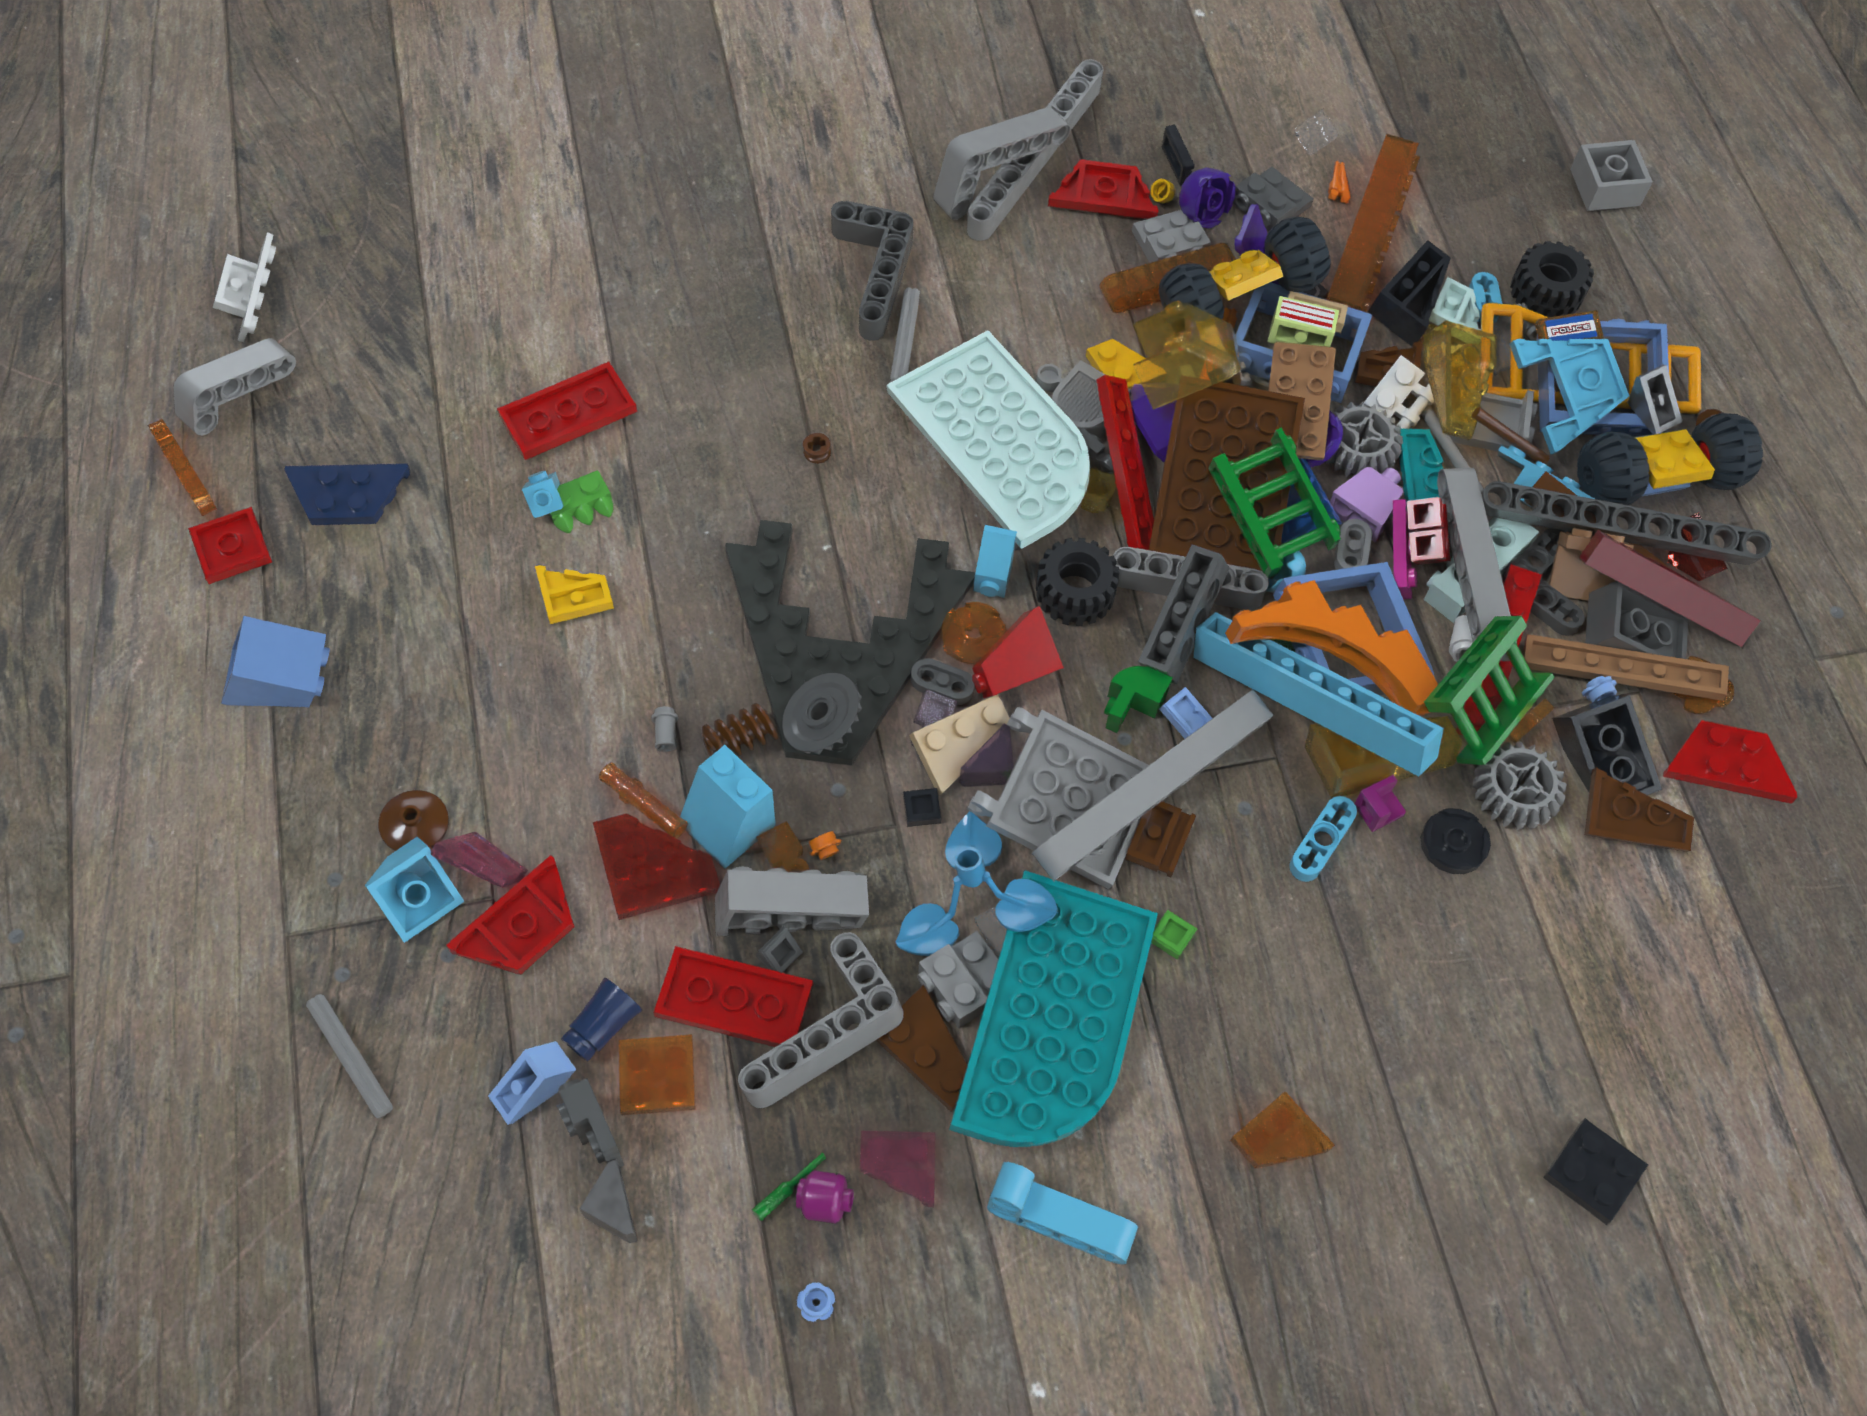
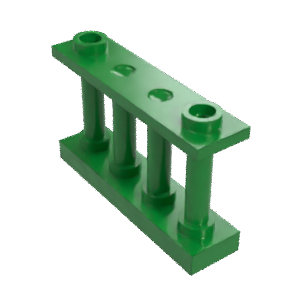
M1282 427L1275 430L1270 440L1272 446L1235 463L1229 461L1225 453L1214 457L1208 468L1261 571L1267 578L1278 574L1283 566L1284 557L1321 540L1324 541L1329 551L1334 549L1341 539L1338 523L1334 518L1330 519L1296 455V445L1290 435L1286 436ZM1277 457L1280 458L1287 471L1286 474L1251 490L1243 489L1238 480L1239 474ZM1294 485L1302 501L1265 518L1257 516L1253 508L1255 501ZM1309 513L1317 529L1282 545L1272 544L1267 535L1269 529L1302 514Z
M1495 616L1424 701L1429 712L1450 713L1465 738L1467 745L1456 757L1458 763L1486 765L1555 678L1552 673L1532 672L1516 643L1518 637L1527 627L1522 616ZM1505 653L1520 678L1513 688H1511L1498 664ZM1488 674L1502 698V702L1495 710L1481 686L1482 681ZM1470 696L1485 721L1477 732L1463 708L1464 703Z

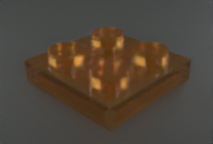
M692 1034L619 1040L621 1116L696 1110Z

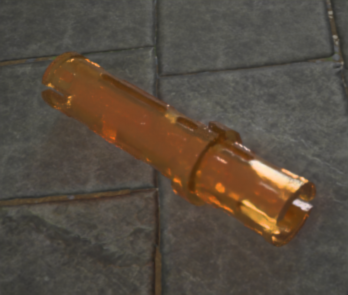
M613 762L608 763L599 774L600 781L617 792L622 802L632 804L648 819L668 833L671 838L677 839L684 833L688 826L687 821L679 817L664 803L645 790L640 780L630 778Z

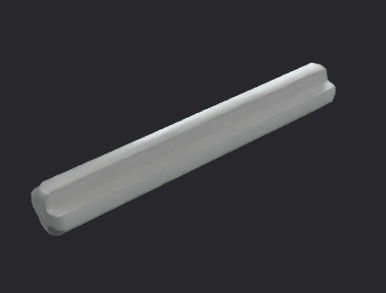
M908 287L904 290L890 383L906 375L909 370L920 291L917 288L912 289Z
M318 994L308 1000L306 1003L308 1010L376 1118H381L390 1113L393 1109L392 1103L325 996Z

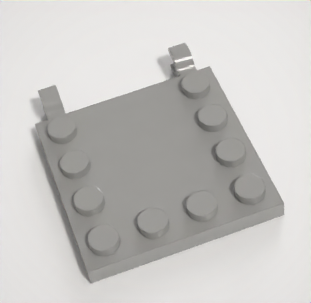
M1016 707L1006 726L1017 732L1029 733L1004 789L998 801L986 793L977 790L967 810L979 816L990 817L986 825L987 827L1034 851L1149 765L1044 710H1041L1036 717L1027 710ZM1141 817L1070 870L1110 889L1115 882Z

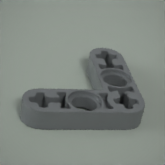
M1548 528L1512 565L1542 574L1543 576L1553 566L1558 544L1554 545L1549 552L1546 547L1549 542L1556 541L1558 543L1560 531H1565ZM1534 556L1539 558L1543 566L1534 567L1528 562V557ZM1510 565L1507 567L1506 571L1502 576L1503 583ZM1541 578L1536 595L1546 596L1550 604L1541 605L1534 598L1530 612L1561 635L1570 636L1577 633L1584 622L1583 611ZM1557 606L1559 609H1557L1555 613H1552L1554 607ZM1570 617L1572 620L1567 623L1563 618Z

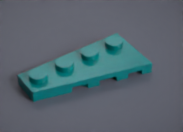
M1401 429L1400 436L1403 437V444L1401 445L1399 459L1404 498L1406 501L1439 497L1437 479L1440 469H1444L1442 466L1443 458L1430 429Z

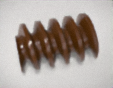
M757 703L751 705V714L744 708L740 709L739 720L735 715L729 714L726 717L727 725L722 720L717 719L714 721V730L707 724L702 726V738L709 757L724 745L730 750L732 749L739 757L742 755L741 745L744 744L750 751H753V740L757 739L764 746L766 745L765 734L768 733L774 740L778 739L777 731L768 712Z

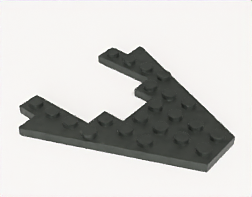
M761 520L756 546L726 543L725 548L785 757L853 765L910 680L913 665L917 661L924 659L974 584L975 572L946 569L949 542L918 538L906 619L874 616L870 643L806 636L810 608L779 604L792 535V523ZM826 673L845 675L858 687L857 690L862 696L859 701L862 710L857 713L859 721L851 725L852 733H845L842 737L843 743L835 742L832 750L823 749L820 754L811 752L807 755L800 750L797 751L786 740L782 728L783 715L789 700L804 683L816 676Z

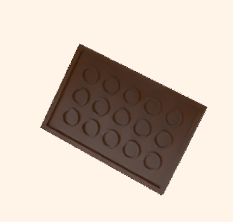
M1181 374L1149 550L1186 557L1193 544L1222 554L1229 565L1261 571L1208 468L1212 459L1225 453L1229 461L1235 463L1272 446L1270 440L1275 430L1281 427L1286 436H1291L1297 449L1305 398ZM1277 457L1239 474L1238 480L1243 489L1251 490L1286 474L1287 471L1280 458ZM1290 486L1255 501L1253 508L1257 516L1265 518L1287 508ZM1284 523L1269 529L1267 535L1273 545L1279 546L1281 544Z

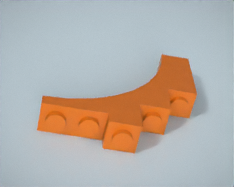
M1315 580L1302 584L1299 581L1291 583L1284 588L1283 594L1278 601L1270 602L1259 610L1251 612V610L1246 609L1237 613L1232 618L1233 621L1225 632L1230 644L1249 640L1280 639L1303 643L1329 652L1351 664L1370 678L1391 702L1419 716L1431 713L1424 701L1437 687L1438 682L1409 631L1406 629L1394 633L1390 630L1378 636L1361 604L1351 608L1341 606L1331 611Z

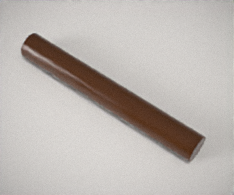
M1478 407L1472 413L1473 419L1512 446L1523 451L1535 462L1540 461L1547 464L1550 456L1482 408Z

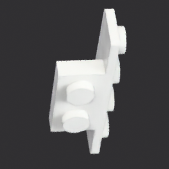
M268 232L257 264L227 254L213 304L215 309L243 318L237 340L243 343L247 333L254 334L258 317L254 316L253 312L254 309L260 310L264 293L259 292L260 286H266L270 270L266 269L265 265L266 263H272L276 247L271 245L273 234Z

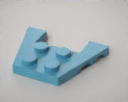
M1516 339L1509 343L1518 369L1549 360L1570 416L1566 420L1541 429L1551 455L1560 451L1629 397L1608 339H1569L1568 341H1552L1551 339L1525 341V339Z

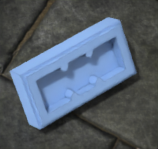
M1186 687L1159 708L1184 739L1213 719Z

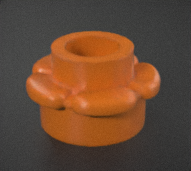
M834 831L822 834L809 842L812 849L810 855H818L820 860L829 858L839 852L837 846L840 845L842 840L837 839Z

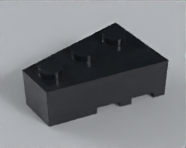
M1427 240L1383 288L1367 312L1412 346L1413 343L1420 340L1428 329L1429 319L1436 305V298L1442 286L1451 257Z

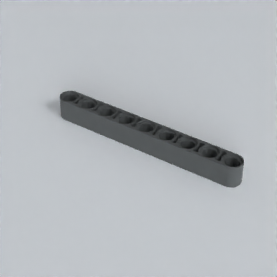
M1501 481L1489 483L1481 492L1486 515L1490 517L1572 532L1573 528L1593 531L1592 536L1595 535L1597 530H1600L1603 533L1625 536L1624 542L1742 565L1755 563L1765 557L1772 548L1771 539L1765 532L1745 527ZM1488 493L1497 494L1501 499V505L1492 504L1488 499ZM1520 499L1529 500L1533 510H1524L1520 506ZM1552 505H1558L1563 508L1564 517L1556 516L1552 512ZM1584 511L1592 512L1596 517V523L1588 522L1584 517ZM1616 517H1622L1627 521V530L1617 525ZM1649 523H1654L1659 527V536L1650 532L1648 528ZM1681 529H1686L1691 533V542L1682 538ZM1714 535L1720 536L1723 539L1724 548H1720L1714 543ZM1747 541L1755 545L1756 554H1752L1747 550Z

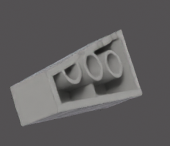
M736 867L732 870H727L715 896L716 936H728V929L745 928L746 935L760 934V929L778 926L779 929L784 926L789 932H796V930L803 929L808 924H812V928L815 931L861 928L869 916L867 876L856 875L851 871L822 874L818 870H805L797 873L787 872V870L782 868L752 871L749 867Z

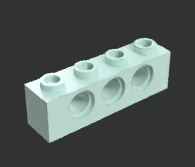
M1496 517L1489 521L1501 576H1503L1507 567L1538 536L1539 531L1530 524ZM1452 557L1451 561H1448L1446 564L1447 569L1443 573L1437 571L1427 582L1426 586L1429 587V590L1424 600L1454 623L1455 619L1462 616L1466 611L1454 558Z

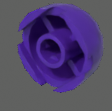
M1201 168L1192 172L1186 178L1180 190L1179 205L1182 212L1193 223L1199 221L1203 228H1212L1222 222L1217 219L1222 216L1223 212L1229 213L1235 198V183L1229 179L1230 175L1228 173L1213 168Z

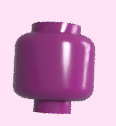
M814 1170L808 1174L806 1179L801 1178L796 1194V1207L802 1210L805 1219L835 1224L840 1221L844 1212L851 1211L854 1190L848 1189L845 1176L838 1173Z

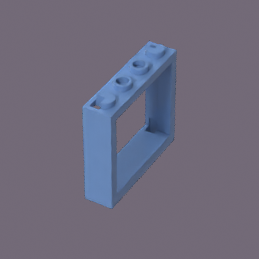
M1271 282L1254 290L1232 342L1226 362L1227 367L1230 365L1231 358L1235 356L1237 363L1244 361L1246 369L1241 371L1270 380L1273 350L1244 340L1256 311L1274 316L1279 296L1288 298L1290 291L1285 290L1281 285ZM1296 292V293H1300V294L1312 296V295H1309V294H1306V293H1303V292ZM1348 307L1342 332H1335L1334 336L1353 341L1343 372L1334 370L1331 392L1332 401L1341 403L1372 314Z
M1594 319L1597 337L1584 339H1608L1609 342L1647 344L1648 371L1661 365H1667L1669 372L1667 324L1649 323V320L1635 323L1626 322L1623 319H1612L1609 321H1596ZM1545 321L1537 330V341L1539 339H1549ZM1549 360L1539 362L1540 432H1542L1541 429L1545 426L1566 420L1570 416L1568 411L1555 410L1554 374ZM1610 412L1582 433L1600 435L1605 432H1621L1630 436L1653 434L1637 414Z
M1388 562L1283 578L1274 592V599L1278 601L1283 594L1284 588L1291 583L1299 581L1302 584L1315 580L1321 593L1367 586L1385 632L1392 630L1396 633L1407 629L1432 674H1434ZM1292 642L1295 653L1329 669L1321 649L1303 643ZM1367 676L1348 679L1380 696L1385 695Z

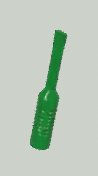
M821 1153L790 1181L782 1182L772 1193L759 1202L752 1209L757 1219L762 1221L780 1203L793 1194L794 1187L800 1182L801 1178H805L825 1160V1155Z

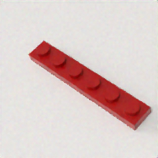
M1103 375L1096 379L1127 545L1128 547L1149 550L1154 518L1126 379Z
M1512 564L1510 565L1503 586L1511 616H1522L1525 623H1527L1542 574ZM1524 631L1517 639L1518 647L1520 645ZM1500 661L1498 664L1508 680L1513 665L1511 661ZM1488 674L1482 681L1481 686L1495 710L1501 703L1502 698ZM1470 696L1464 703L1463 708L1477 732L1485 721ZM1456 726L1455 733L1462 735L1458 726Z

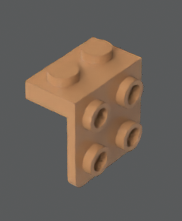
M1573 528L1572 533L1560 531L1549 585L1565 597L1588 601L1590 592L1616 581L1586 565L1579 557L1592 539L1593 531ZM1605 533L1633 549L1634 545L1624 542L1625 536Z

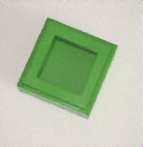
M1167 910L1154 929L1151 943L1178 960L1195 935L1197 928Z

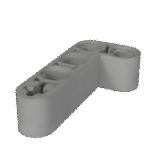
M268 338L186 371L174 383L175 414L197 435H207L218 424L219 405L288 376L296 366V359L278 342Z

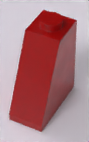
M1040 606L1024 612L972 667L974 672L972 681L977 692L982 693L983 698L997 695L1064 668Z

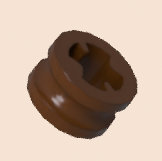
M813 433L804 439L803 453L809 462L816 464L824 463L831 456V443L826 435ZM814 445H820V451H814Z

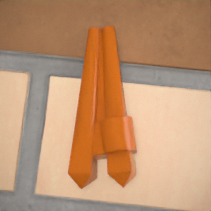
M1336 161L1332 181L1329 184L1328 198L1336 200L1338 196L1340 197V202L1348 203L1351 197L1343 162Z

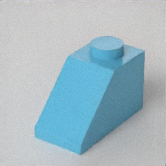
M985 525L973 591L980 592L988 597L999 596L1005 598L1013 564L1017 531Z

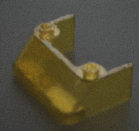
M1181 301L1172 302L1163 311L1133 323L1134 330L1147 357L1134 363L1133 366L1153 410L1229 379L1241 370L1237 338L1232 324L1189 303H1182Z

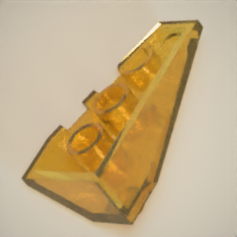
M1447 320L1424 335V365L1442 432L1470 440L1473 437L1478 422L1472 418V413L1476 408H1481L1482 397L1489 388L1487 383L1489 375L1494 371L1497 363L1496 335Z

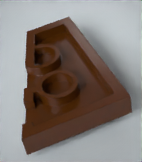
M1598 768L1592 769L1584 835L1683 852L1691 851L1695 817L1636 790V787L1626 782H1620L1608 776L1606 772Z

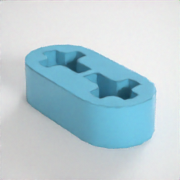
M1487 272L1475 274L1469 285V288L1473 289L1475 293V305L1480 314L1479 323H1481V309L1485 303L1502 304L1498 281L1496 277ZM1494 315V323L1498 320L1499 316Z

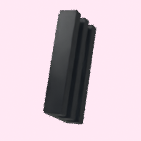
M1174 124L1166 126L1161 147L1179 185L1182 187L1195 165Z

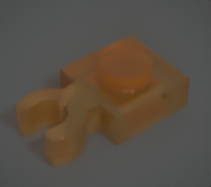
M787 821L756 837L759 847L772 868H778L782 865L783 869L787 870V872H792L795 869H799L802 872L809 870L808 863L801 858H797L804 854L803 847Z

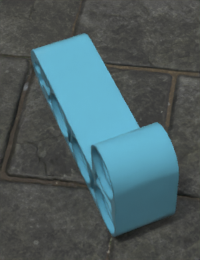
M1004 1162L1002 1164L987 1206L989 1212L1109 1262L1121 1265L1126 1264L1138 1230V1226L1134 1222L1033 1182L1034 1173L1021 1165L1011 1162Z

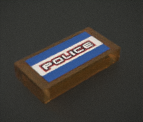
M1597 310L1542 318L1535 322L1538 339H1551L1552 341L1604 339Z

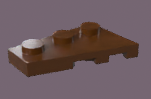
M923 985L901 1006L904 1012L901 1023L876 1041L952 1112L957 1103L967 1064Z

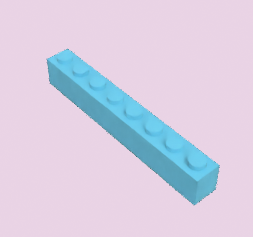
M1217 612L1196 628L1194 658L1418 777L1438 758L1444 728L1270 639L1249 640L1230 644L1225 632L1232 620Z

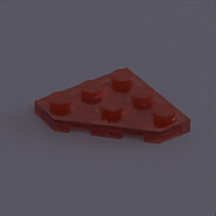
M627 813L593 822L618 920L717 893L720 884L711 855L701 850L696 851L682 844L681 840L657 828L654 830L640 823L639 819Z

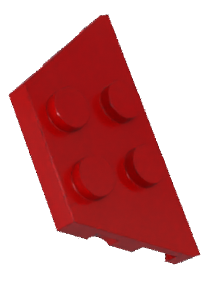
M1084 159L1079 160L1073 167V171L1067 174L1061 181L1059 189L1055 193L1051 192L1048 199V206L1143 219L1157 217L1159 210L1157 205L1153 206L1149 198L1150 191L1147 185L1142 182V176L1137 166Z
M1704 720L1698 723L1675 758L1663 772V777L1790 804L1797 799V792L1768 734Z
M550 855L446 944L448 950L454 955L521 975L575 928L554 857Z

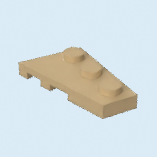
M998 694L909 735L934 788H937L938 796L1009 728L1006 725L1010 718Z

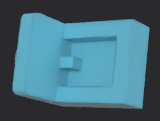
M541 471L528 477L529 482L525 483L522 491L534 518L563 508V502L557 490L560 482L556 472L547 475L546 471Z

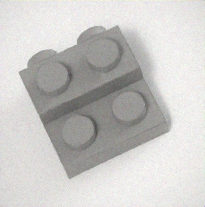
M1182 210L1135 222L1132 226V232L1155 273L1171 270L1178 265L1199 262L1208 257L1211 241L1200 222L1193 223Z
M976 931L952 947L947 944L920 961L917 978L921 986L924 985L928 993L932 991L938 999L937 1006L942 1016L948 1022L953 1020L959 1029L983 1013L998 959L979 932Z

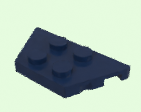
M408 464L285 466V472L311 525L376 524L384 513L385 506L391 503L396 496V487L403 478L407 479L409 477L410 468Z

